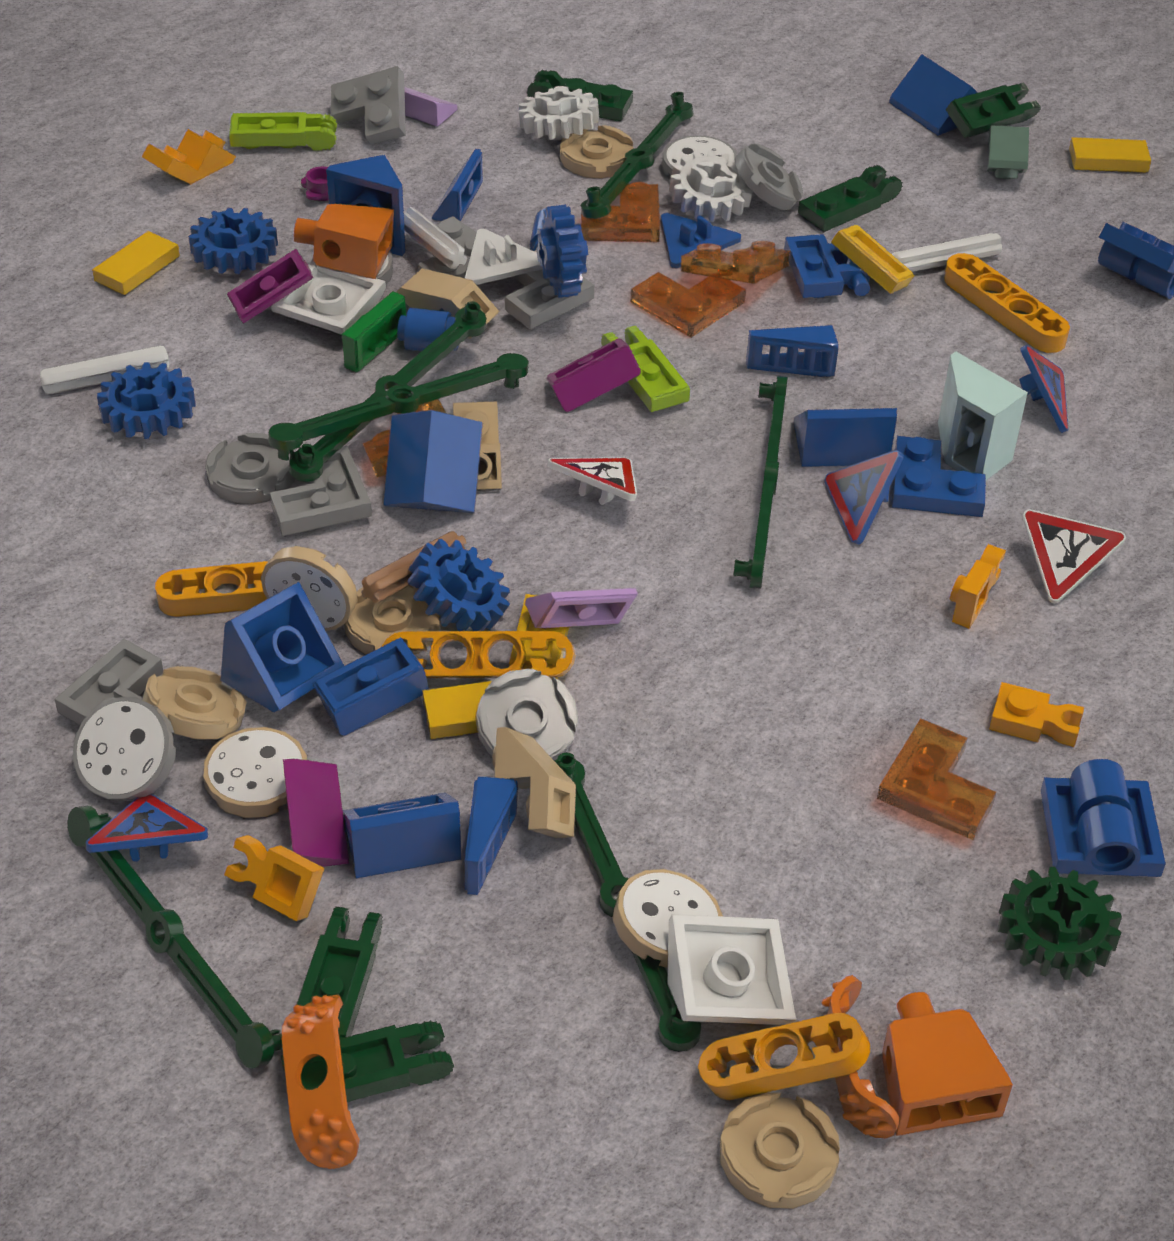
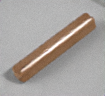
M450 531L429 543L434 546L438 539H443L450 547L455 540H458L462 548L465 549L464 544L467 541L463 535L458 536L454 531ZM424 546L362 579L364 588L361 591L362 596L365 599L370 598L373 603H379L410 586L408 579L413 573L408 570L409 566Z

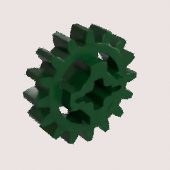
M1049 867L1047 877L1044 878L1035 870H1029L1025 883L1014 879L1011 882L1009 893H1004L999 909L1001 916L997 928L998 932L1008 934L1004 947L1006 950L1021 949L1023 952L1019 963L1023 966L1030 964L1032 961L1040 963V975L1045 977L1049 974L1051 968L1059 969L1064 980H1070L1073 968H1078L1086 977L1091 976L1095 964L1103 967L1108 964L1112 951H1116L1122 933L1118 930L1122 919L1121 913L1110 911L1114 897L1111 894L1098 896L1096 890L1099 882L1095 879L1085 885L1078 882L1079 875L1076 870H1072L1067 878L1060 877L1055 867Z

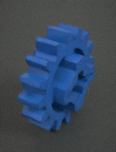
M566 204L548 206L543 211V228L537 230L538 247H536L538 262H540L543 270V278L550 279V286H553L554 295H558V298L577 296L578 293H581L580 283H583L582 274L587 273V240L585 241L581 224H575V216L571 215L570 206H566Z
M227 208L226 211L222 212L212 211V218L200 217L198 218L199 225L190 227L191 235H188L191 254H193L196 263L203 262L204 269L206 270L216 266L218 267L219 274H223L227 269H233L235 274H240L241 270L245 269L254 271L256 270L257 262L268 264L269 256L277 254V229L273 227V220L271 218L263 219V213L260 211L253 215L249 214L248 208H243L240 213H234L232 208Z
M144 362L142 369L137 370L133 366L128 365L126 366L127 372L123 375L117 372L111 373L112 382H102L100 384L102 392L97 393L102 422L104 424L110 423L111 431L114 433L125 429L127 438H131L136 432H142L144 439H149L153 431H158L163 436L168 435L167 428L169 426L182 428V418H192V407H196L191 378L182 377V370L180 368L168 372L166 363L160 364L157 368H151L149 362Z
M438 539L434 546L427 543L409 566L408 570L413 574L408 579V584L419 588L413 596L416 601H425L429 605L425 611L428 616L435 613L440 615L443 627H447L449 623H455L458 631H467L469 627L473 631H483L485 628L491 630L510 605L505 599L510 593V589L499 584L504 575L501 572H494L489 568L493 562L490 558L479 559L477 557V548L463 549L458 540H455L450 547L443 539Z

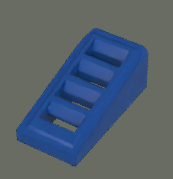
M833 326L749 330L746 367L747 369L817 377L835 376L839 345ZM763 345L770 346L769 354H762ZM781 347H787L786 353H780ZM798 349H804V352H798Z
M478 777L474 782L465 853V890H467V894H479L517 815L518 782L514 779Z

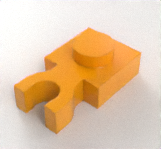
M988 544L980 560H976L968 575L960 574L957 577L950 594V601L956 603L952 619L953 623L968 629L971 628L988 599L991 587L995 585L1000 577L1002 569H999V565L1005 557L1006 550Z
M1001 682L989 730L1037 743L1039 742L1040 735L1045 734L1060 744L1075 747L1084 707L1073 704H1049L1051 694Z
M250 835L236 838L233 848L245 853L248 859V866L246 867L240 862L228 865L224 876L237 882L251 881L256 884L252 898L294 921L307 918L325 868L282 845L269 848L267 852L265 846Z

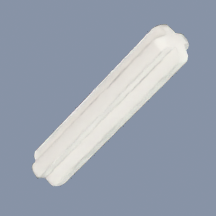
M409 207L404 213L405 231L450 269H456L459 264L465 265L467 257L464 255L465 249L419 211Z
M989 233L894 252L892 255L914 272L944 266L950 256L958 253L971 254L978 258L998 255L1002 251V244L999 234Z
M160 345L42 369L40 371V380L45 394L50 395L98 385L102 382H112L111 373L117 372L123 375L127 372L126 366L128 365L133 366L137 370L142 369L144 362H149L151 368H157L160 364L166 363L167 369H169V358L165 347Z

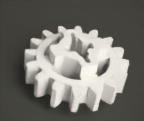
M557 86L545 93L535 92V98L525 97V103H519L520 128H524L526 134L535 132V138L548 135L549 140L567 139L569 134L582 135L583 129L592 130L594 128L593 124L599 123L598 99L593 98L592 93L582 94V89L570 92L568 87Z
M709 150L708 155L704 157L698 151H695L693 160L685 156L681 157L680 165L674 164L669 185V192L673 193L672 201L673 203L682 202L681 211L683 213L693 210L695 211V219L699 215L708 216L710 222H714L716 216L720 215L725 221H729L731 212L741 216L743 208L750 206L753 191L739 175L735 161H728L729 154L725 153L719 157L715 156L713 150Z

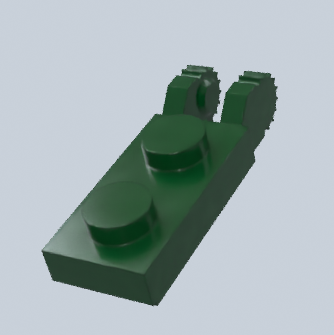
M543 69L535 75L534 83L531 82L526 92L528 94L527 97L535 98V92L545 93L557 86L568 87L570 92L582 89V94L592 93L593 98L598 99L599 118L619 122L623 120L633 102V90L622 89L613 84L601 85L590 83L581 78L563 79L557 71Z
M1020 83L1008 87L1007 85H1002L954 99L945 110L963 137L968 138L988 132L991 126H1008L1027 121L1040 112L1041 106L1036 100L1023 104L1018 103L1029 92L1026 84Z
M874 165L873 167L866 168L860 177H854L799 201L798 213L826 232L876 210L882 204L894 199L902 191L903 182L896 176L885 178L887 171L880 165Z
M335 906L325 934H320L296 1005L304 1006L311 1003L313 996L339 995L343 1002L338 1015L340 1039L352 1035L376 958V949L380 940L383 917L380 913L369 912L363 922L359 940L345 939L344 937L348 932L350 924L349 908Z
M430 1020L429 1022L424 1021L421 1024L415 1023L399 1028L392 1025L340 1038L347 1102L410 1086V1082L424 1085L432 1083L434 1080L445 1079L447 1075H450L454 1064L450 1053H446V1051L442 1052L439 1050L437 1052L433 1051L430 1054L424 1053L408 1058L404 1057V1053L415 1055L423 1053L425 1050L435 1049L436 1046L441 1045L440 1043L445 1038L441 1024ZM280 1055L282 1068L285 1076L284 1057L283 1055ZM322 1056L311 1058L302 1069L301 1082L306 1090L318 1088L326 1079L328 1066Z

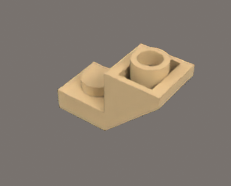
M423 268L396 291L405 296V302L410 308L437 311L443 308L444 311L451 312L452 317H455L457 311L464 308L467 302L475 301L480 305V310L487 317L486 324L500 312L473 280Z
M497 401L453 403V415L483 423L477 490L502 489Z
M507 727L497 728L496 746L492 754V762L495 769L494 778L514 779L518 782V788H530V794L526 801V813L529 819L528 830L553 838L574 837L575 783L533 737Z

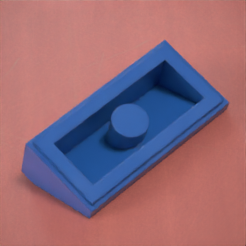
M475 148L456 174L433 213V220L443 221L452 216L459 221L462 220L483 182L481 149Z
M401 637L312 682L326 711L342 736L348 735L423 695L422 690H429L423 666Z

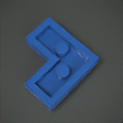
M897 436L895 450L901 452L904 458L893 479L892 508L983 517L986 474L941 469V440Z

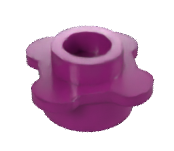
M314 167L307 171L306 177L301 179V186L307 190V199L314 201L329 200L326 174L328 167Z

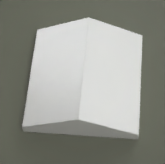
M312 260L308 266L311 269L313 279L273 304L271 309L273 312L342 334L356 323L362 315L369 312L379 303L386 289V283L377 278H367L318 266Z
M671 915L669 918L668 986L683 1021L785 1025L796 1021L778 919Z

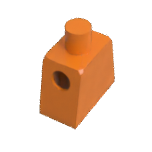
M329 204L318 221L297 218L294 227V242L314 245L313 261L318 266L376 279L392 247L394 209Z
M914 992L902 997L897 1003V1010L901 1019L894 1020L888 1024L882 1050L889 1102L899 1116V1125L895 1132L896 1136L1003 1117L1013 1084L970 1012L957 1009L935 1013L930 997L925 992Z

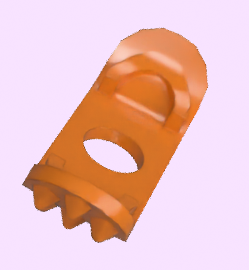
M853 975L832 984L834 989L832 995L821 1002L823 1006L829 1007L828 1013L825 1015L833 1013L846 1014L855 1003L860 994L862 982ZM846 1035L838 1037L837 1046L831 1048L834 1053L843 1051V1042L849 1040ZM857 1071L835 1077L840 1096L839 1100L844 1111L843 1119L848 1120L865 1135L884 1139L894 1136L899 1125V1116L891 1105L876 1096L871 1081L860 1079Z
M339 995L313 996L311 1003L304 1006L295 1005L293 1007L294 1011L285 1018L281 1033L290 1123L295 1142L308 1162L327 1169L341 1168L350 1164L357 1156L360 1141L347 1106L338 1028H340L338 1015L343 1005ZM322 1056L328 1066L326 1079L318 1088L306 1090L301 1082L302 1069L311 1058Z

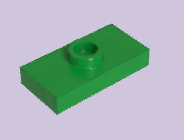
M392 291L342 333L344 368L357 373L398 338L399 318L401 315L406 316L405 296Z

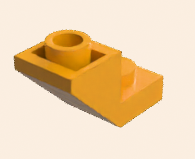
M189 129L186 131L177 149L166 145L164 150L148 144L142 155L144 159L166 173L189 184H193L232 164L236 158L235 155L223 149L226 141L207 130L201 136Z

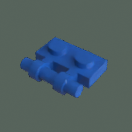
M824 234L785 237L784 252L803 298H823L825 296L842 295L844 284H847L850 289L854 290L857 296H865L869 293L870 276L836 246L828 243Z

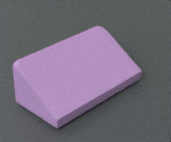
M405 87V116L438 127L458 110L456 104Z
M636 588L550 592L527 598L525 604L535 628L619 624L638 593Z

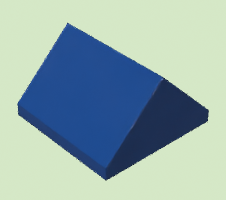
M921 54L890 96L889 103L939 136L957 128L945 110L950 102L978 92L971 85Z
M385 154L330 165L326 169L329 204L394 209L393 238L390 253L403 256L406 252L403 187Z
M897 408L806 410L795 416L794 430L801 466H850L891 452L897 421Z
M434 410L392 415L383 505L387 507L475 513L483 423Z
M300 582L289 586L225 623L220 681L273 713L313 690L312 682L344 666Z
M446 792L343 810L344 825L356 879L462 860L459 803Z

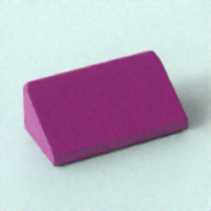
M294 249L228 292L227 296L244 324L312 280L313 275L307 262L298 250Z
M618 338L550 373L546 379L562 408L569 412L639 376L641 369L629 345Z
M294 758L283 759L293 852L321 867L349 864L337 764Z

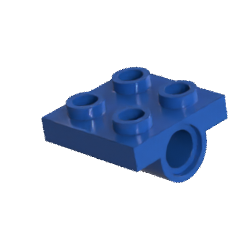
M1122 222L1119 228L1106 223L1098 237L1104 240L1098 256V263L1127 279H1135L1136 283L1168 299L1173 298L1174 245L1126 222Z
M1109 759L1086 761L1073 770L1070 778L1044 777L1040 790L1052 864L1059 874H1069L1072 870H1076L1078 874L1162 876L1166 862L1148 781L1125 780L1124 771L1120 764Z

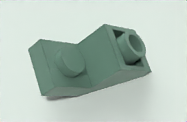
M991 126L988 138L989 155L987 171L995 172V178L1018 179V173H1026L1028 170L1029 127Z

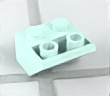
M957 351L950 355L938 419L945 464L956 471L986 474L987 480L1013 460L1028 392Z

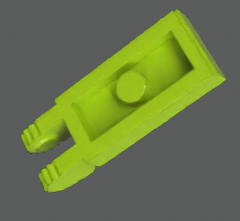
M306 112L233 113L231 115L229 132L230 147L254 149L259 146H280L282 148H294L296 146H306L307 144L314 151L330 150L331 147L334 148V145H336L335 132L337 123L336 119L330 116V114H307Z
M635 325L627 327L624 332L625 342L629 345L641 369L639 376L627 382L649 411L654 412L688 402L690 400L689 385L653 340L648 339L639 330V327L637 328ZM613 332L602 334L601 345L604 346L618 339V337Z

